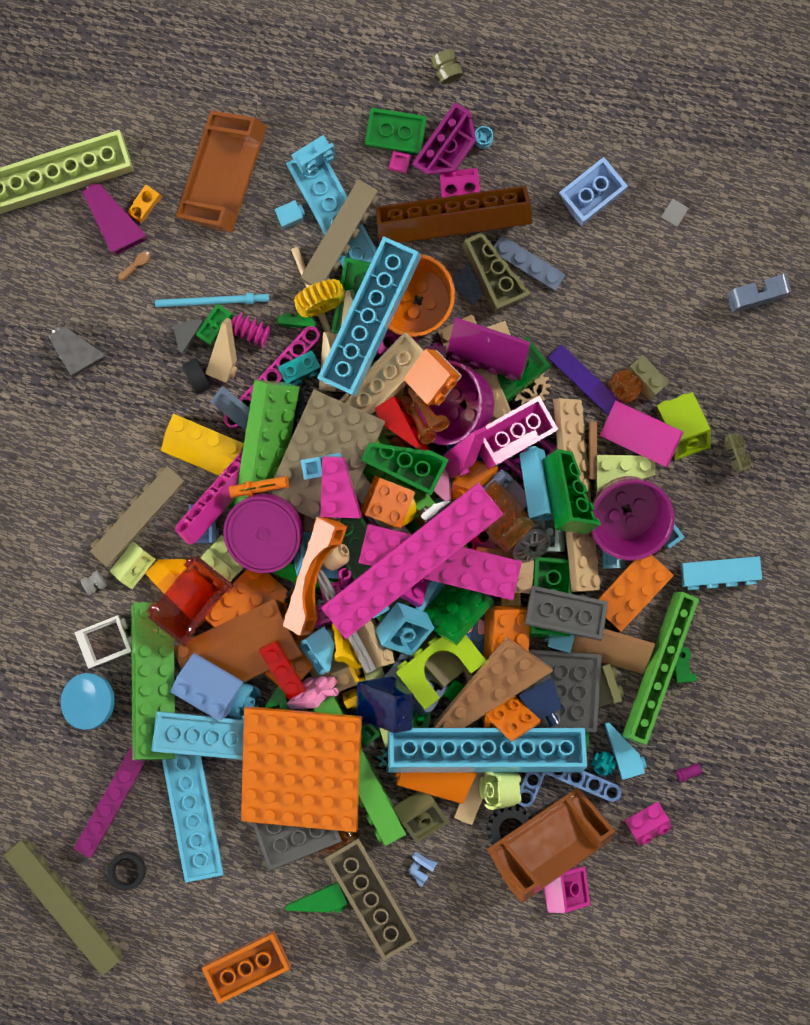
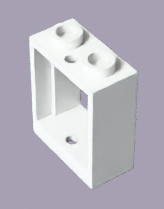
M117 615L75 632L88 669L132 652L131 636H128L126 631L128 624L125 618ZM117 623L126 649L96 660L87 634Z

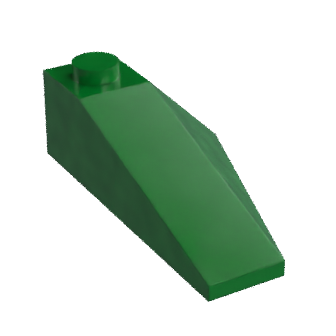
M369 443L361 458L362 462L428 495H432L449 460L429 450Z

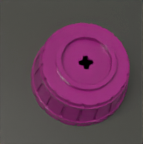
M450 360L447 361L457 370L461 377L439 406L427 405L413 389L410 397V412L415 427H417V430L423 437H426L425 439L439 445L460 443L472 432L488 425L494 412V396L486 379L466 365ZM464 399L469 403V407H466V410H463V407L460 405L464 402Z
M623 476L606 483L594 498L593 506L595 510L592 512L595 518L599 519L601 526L592 531L596 543L600 545V548L607 554H610V556L630 561L649 557L651 554L653 555L659 551L671 536L670 534H672L675 520L673 505L666 493L654 483L635 476ZM630 504L632 511L623 514L621 507Z

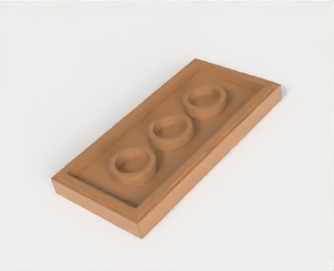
M604 629L601 641L575 636L571 653L602 655V663L644 674L655 643Z

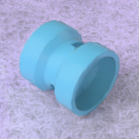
M481 126L475 131V145L480 149L489 148L493 142L492 130L487 126Z

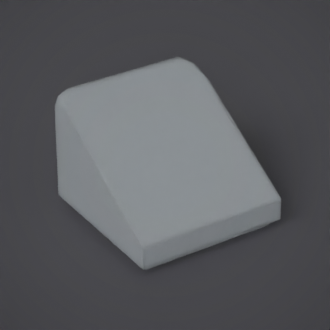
M672 199L661 218L677 227L689 208Z

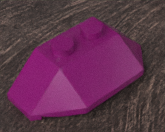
M455 102L412 165L427 175L455 172L476 142L471 112Z

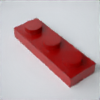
M277 640L259 649V653L288 699L306 690V687Z

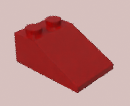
M393 396L374 408L377 413L375 417L386 421L384 425L386 429L391 430L417 449L429 450L423 436L415 427L411 413L405 403Z

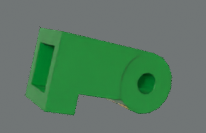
M686 647L681 648L674 668L675 683L697 681L696 674H690L689 661L691 659V652Z

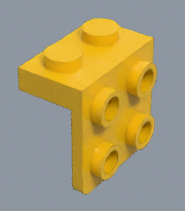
M347 664L357 686L342 693L347 709L350 707L354 709L362 705V701L368 699L367 692H369L364 677H359L361 674L360 669H355Z

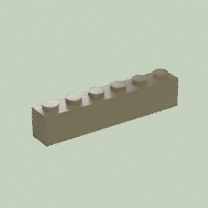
M359 179L357 180L300 277L302 282L310 286L316 282L330 279L332 273L338 271L341 265L339 261L342 256L348 254L351 248L349 244L352 239L356 240L358 237L361 223H366L370 216L368 212L371 206L375 207L379 201L377 189Z
M162 467L155 475L157 478L153 482L149 481L142 490L144 492L131 500V506L127 511L123 510L117 516V522L114 525L110 524L104 530L105 535L101 539L97 538L92 543V549L89 552L106 567H110L186 484L170 467Z

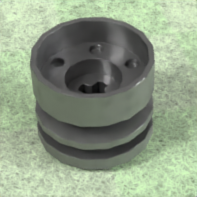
M521 510L508 516L500 527V534L516 560L522 562L535 560L542 556L549 548L550 537L539 520L529 518L528 510Z

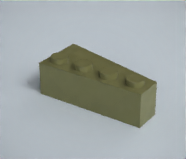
M482 232L464 240L462 248L493 314L528 299L531 295L530 291L523 286L518 276L510 270L509 265L498 255L497 250Z

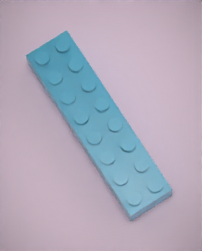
M383 236L317 379L350 395L357 396L422 257L419 252Z

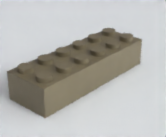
M359 836L325 856L324 859L383 961L418 941L417 935Z

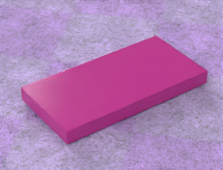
M615 400L600 436L668 467L684 432Z

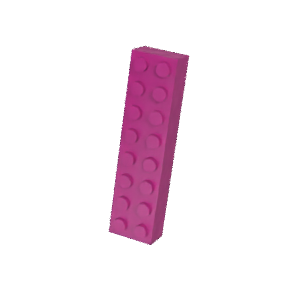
M368 524L359 563L373 566L412 534ZM462 547L423 579L513 600L522 561Z

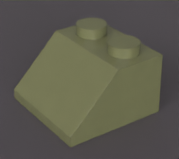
M417 791L393 807L401 823L416 844L449 823L430 794Z

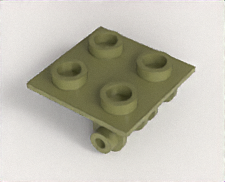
M739 433L728 434L729 436L724 437V445L727 451L733 450L727 452V454L735 452V456L730 457L729 460L737 458L730 461L733 471L735 470L737 474L751 469L750 465L752 462L749 454L745 453L743 436H739Z

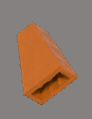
M395 772L394 776L397 777L398 786L463 804L474 781L476 772Z

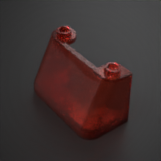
M199 556L190 557L183 566L186 568L156 604L152 603L146 611L148 613L147 618L182 647H185L191 640L189 633L194 634L196 632L195 629L218 601H221L223 597L220 595L223 596L226 592L229 593L234 587L232 583Z

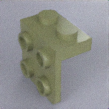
M610 664L601 666L598 708L611 703L621 702V697L624 696L621 685L617 686L615 678L618 677L615 667H611Z

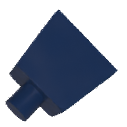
M552 678L519 695L527 708L539 719L546 718L550 727L560 723L556 711L561 709L562 705Z

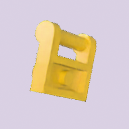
M332 623L331 626L336 645L335 661L344 662L355 669L362 668L363 666L348 638L345 639Z

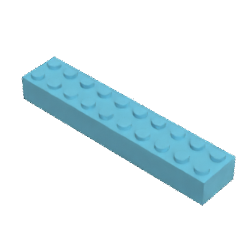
M389 728L387 734L388 772H583L587 767L585 728H532L513 742L498 728Z

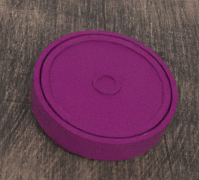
M257 493L242 499L231 509L225 520L223 534L226 548L238 564L250 571L270 573L284 568L298 554L303 543L304 529L298 512L288 501L274 494Z

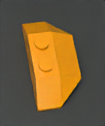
M158 559L145 574L185 615L200 627L206 621L202 616L212 606V585L186 559Z

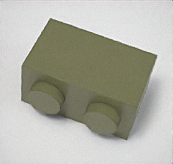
M644 355L624 372V375L649 401L669 383Z

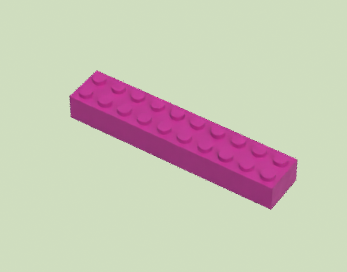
M476 483L322 605L321 609L344 638L347 639L503 515L502 511L483 487Z

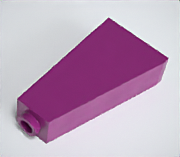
M91 184L85 188L86 190L82 191L114 256L148 240L145 233L100 184Z

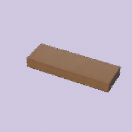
M590 422L588 424L589 481L597 480V422Z

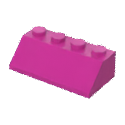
M540 396L486 425L487 433L479 454L487 468L490 469L557 431L558 428Z

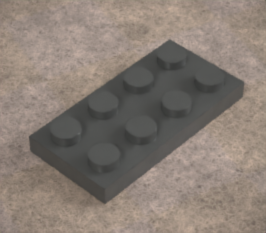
M532 586L524 625L601 641L608 602Z

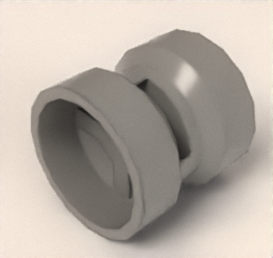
M98 570L94 571L91 576L80 579L83 588L89 596L93 595L96 590L107 587Z

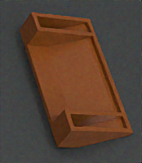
M210 111L175 217L215 230L233 232L266 133L267 126L254 117Z
M276 599L174 647L181 669H183L192 654L196 653L244 683L270 671L259 653V649L277 640L289 661L303 654L295 633L283 626L286 609L283 602Z
M577 787L489 847L488 852L507 886L522 904L609 843L613 838L615 830Z

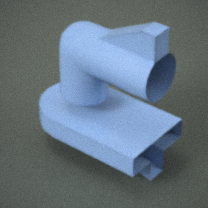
M414 852L412 858L415 861L409 867L408 872L416 879L418 885L422 887L429 876L420 871L419 868L422 865L433 872L438 862L429 860L421 854Z

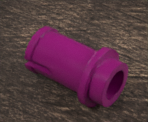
M695 763L683 769L679 768L676 771V775L680 782L685 783L690 778L702 775L700 765Z

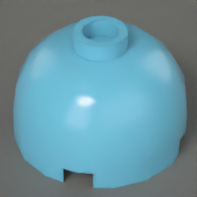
M243 684L229 715L233 719L244 720V708L246 706H259L254 705L257 698H261V690L251 684Z

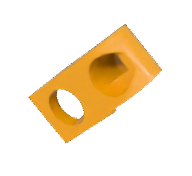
M145 185L130 207L128 215L139 223L144 222L163 196L148 185Z

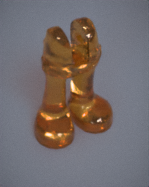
M410 387L408 393L412 399L407 395H402L400 399L406 413L414 421L421 444L426 445L437 438L435 432L446 429L450 422L444 415L436 416L429 405ZM419 410L422 412L425 420L427 421L428 426L418 412Z

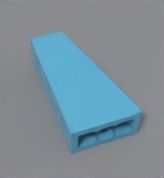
M536 446L528 447L525 449L526 452L520 453L528 514L530 519L545 522L554 519L543 462L546 455L543 449Z

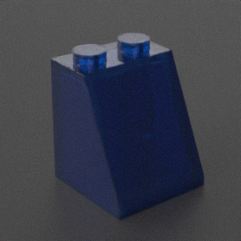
M393 676L358 681L356 716H362L363 722L392 733L411 731L413 693Z

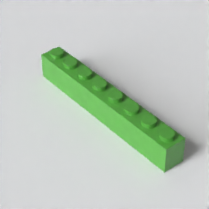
M684 592L673 593L654 650L622 735L623 738L638 744L647 745L698 604V598Z

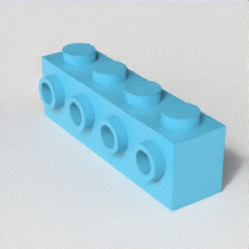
M760 556L680 564L682 587H688V590L699 589V585H707V588H718V584L726 583V587L738 586V582L744 581L745 585L757 584V580H762Z

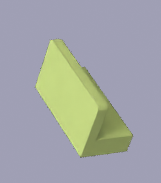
M132 542L111 568L110 572L120 582L133 589L156 559L135 542Z

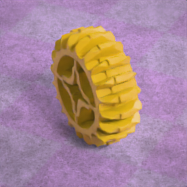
M336 279L316 282L304 288L303 291H300L295 296L296 310L303 317L324 314L336 308V306L344 301L345 290L340 281Z

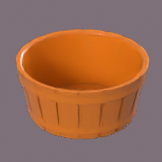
M421 255L422 257L388 327L389 330L399 335H402L404 332H407L411 337L428 335L439 329L452 312L455 301L453 280L445 267L430 256ZM416 295L423 297L422 305L420 306L413 304Z

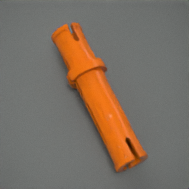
M287 476L256 482L246 481L245 484L229 486V493L231 498L289 488V480Z

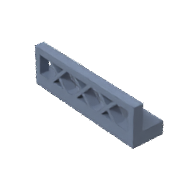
M221 387L210 402L246 431L250 408L231 392Z

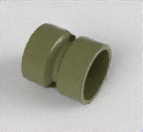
M453 49L443 50L431 58L434 68L439 70L437 75L441 84L451 83L463 76L460 64L456 63L457 57Z

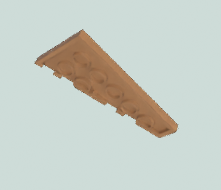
M506 637L434 722V727L465 728L551 673L553 669Z

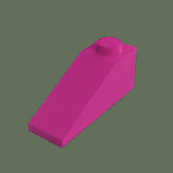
M486 426L472 432L443 455V457L449 459L445 470L450 478L455 476L461 478L470 472L468 469L475 464L487 433Z

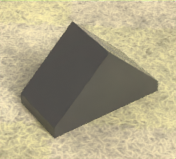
M201 319L173 325L178 350L182 355L186 354L197 337L195 334L203 324Z

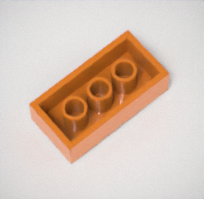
M652 554L643 559L633 560L598 597V600L608 602L606 620L618 632H622L674 575Z
M490 606L485 612L483 657L486 661L506 637L529 652L530 626L524 625L527 613L526 607Z
M274 930L204 964L202 970L218 1004L290 970L291 964Z

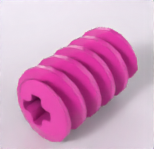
M242 312L238 316H234L231 321L234 336L240 334L241 339L247 337L249 343L254 340L255 346L261 343V348L263 349L270 335V326L268 325L263 329V322L257 326L256 319L250 323V316L242 319Z

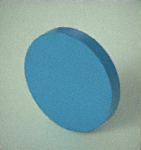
M84 673L75 676L66 684L61 695L62 713L68 723L78 729L92 730L102 726L110 718L114 709L115 698L111 685L106 679L96 674Z

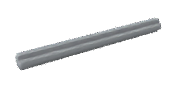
M320 568L317 582L327 601H329L336 593L325 572ZM357 632L353 633L348 637V640L365 672L371 673L376 667Z

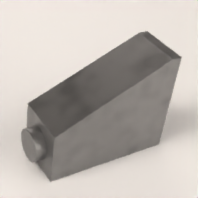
M57 327L49 335L67 370L74 378L107 359L102 352L66 327Z

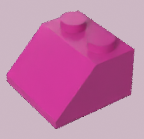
M585 866L570 869L544 888L548 913H567L590 905Z

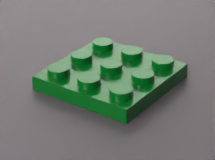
M447 584L423 612L427 613L434 626L432 632L457 646L494 601L484 593Z

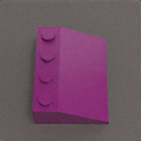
M455 317L447 352L448 357L452 361L467 363L474 369H485L492 375H503L510 381H521L528 362L530 342Z

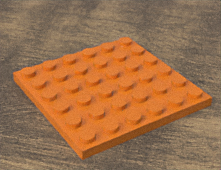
M246 706L244 708L241 821L357 832L362 716Z

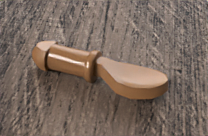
M147 251L141 252L133 263H130L124 271L120 272L118 279L124 281L137 270V267L146 265L151 258L150 253Z

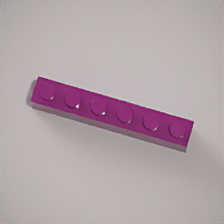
M132 746L73 848L88 858H92L95 855L148 761H132Z

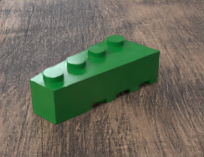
M557 449L545 457L543 462L556 530L587 535L601 526L599 519H596L592 512L595 510L593 503H589L586 492H588L586 485L579 478L581 472L573 452Z

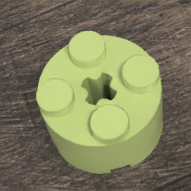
M484 772V777H481L479 780V793L481 799H485L487 803L484 804L486 808L495 810L512 807L521 803L519 785L521 777L518 773Z

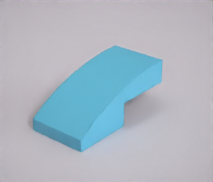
M335 453V454H330V455H325V456H342V455H341V453ZM323 456L300 460L304 480L322 476Z

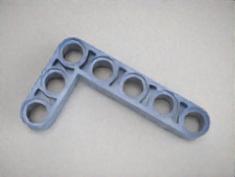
M586 771L579 772L581 779L578 782L571 780L573 772H562L560 774H554L553 772H525L520 784V795L525 792L529 793L530 800L526 803L521 802L519 805L529 807L533 804L545 774L612 802L617 801L621 797V789L616 784ZM532 774L538 777V781L534 785L527 782L528 777ZM596 779L599 785L596 789L592 790L589 788V782ZM608 788H616L617 792L614 797L607 796Z

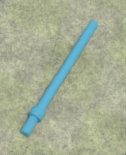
M246 293V295L161 299L155 300V307L246 303L248 305L254 304V302H269V294L254 295V293Z

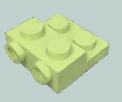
M223 535L216 540L196 563L199 566L197 570L205 577L207 574L213 578L211 582L219 589L222 586L227 589L244 568L228 552Z

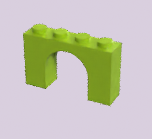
M467 635L464 636L457 646L442 637L438 638L436 636L428 642V648L424 651L422 648L412 655L414 659L410 662L405 660L397 667L399 669L396 672L424 710L440 699L439 695L427 681L424 672L426 662L432 655L438 652H450L460 659L470 674H473L486 662Z

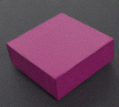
M393 150L388 169L407 174L411 155Z

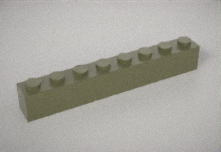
M25 838L22 839L3 856L101 976H103L122 960L121 949L117 945L113 946L110 943V937L107 932L97 927L96 924L98 923L91 914L87 915L84 911L85 906L80 900L76 901L72 896L73 892L66 884L63 885L59 881V874L55 870H50L47 866L48 861L43 855L39 856L36 853V847L32 841Z

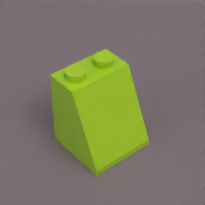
M693 392L682 394L670 401L665 400L657 405L659 420L684 432L673 455L675 461L711 448V429Z

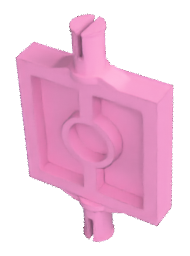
M334 676L306 678L303 681L306 690L290 698L287 705L290 709L317 708L327 697L338 695V689L333 688L338 681Z

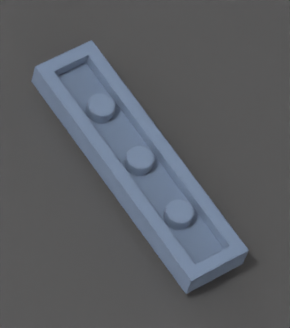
M502 235L494 245L498 255L503 260L553 291L557 290L565 277L564 273Z

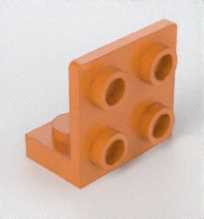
M374 475L361 512L369 517L401 528L415 492Z
M513 696L486 714L483 728H498L513 742L540 723V719L516 696Z

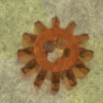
M624 369L612 376L609 382L611 386L609 391L614 393V397H618L619 402L624 401L628 403L635 400L642 390L640 386L641 381L637 380L638 375L634 376L632 371L627 372Z

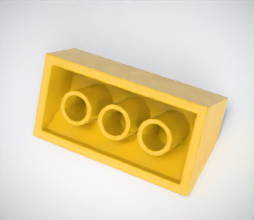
M173 414L165 432L161 451L220 476L243 450L244 443Z

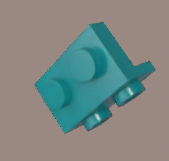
M309 351L279 366L278 369L286 383L300 385L303 379L307 377L312 379L318 376L321 367L313 351Z

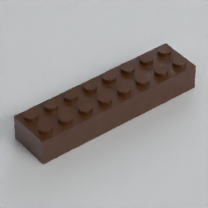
M526 185L375 207L380 243L383 236L398 243H409L420 239L430 240L434 237H450L455 234L466 235L476 231L486 232L490 229H506L511 226L533 224L531 202Z

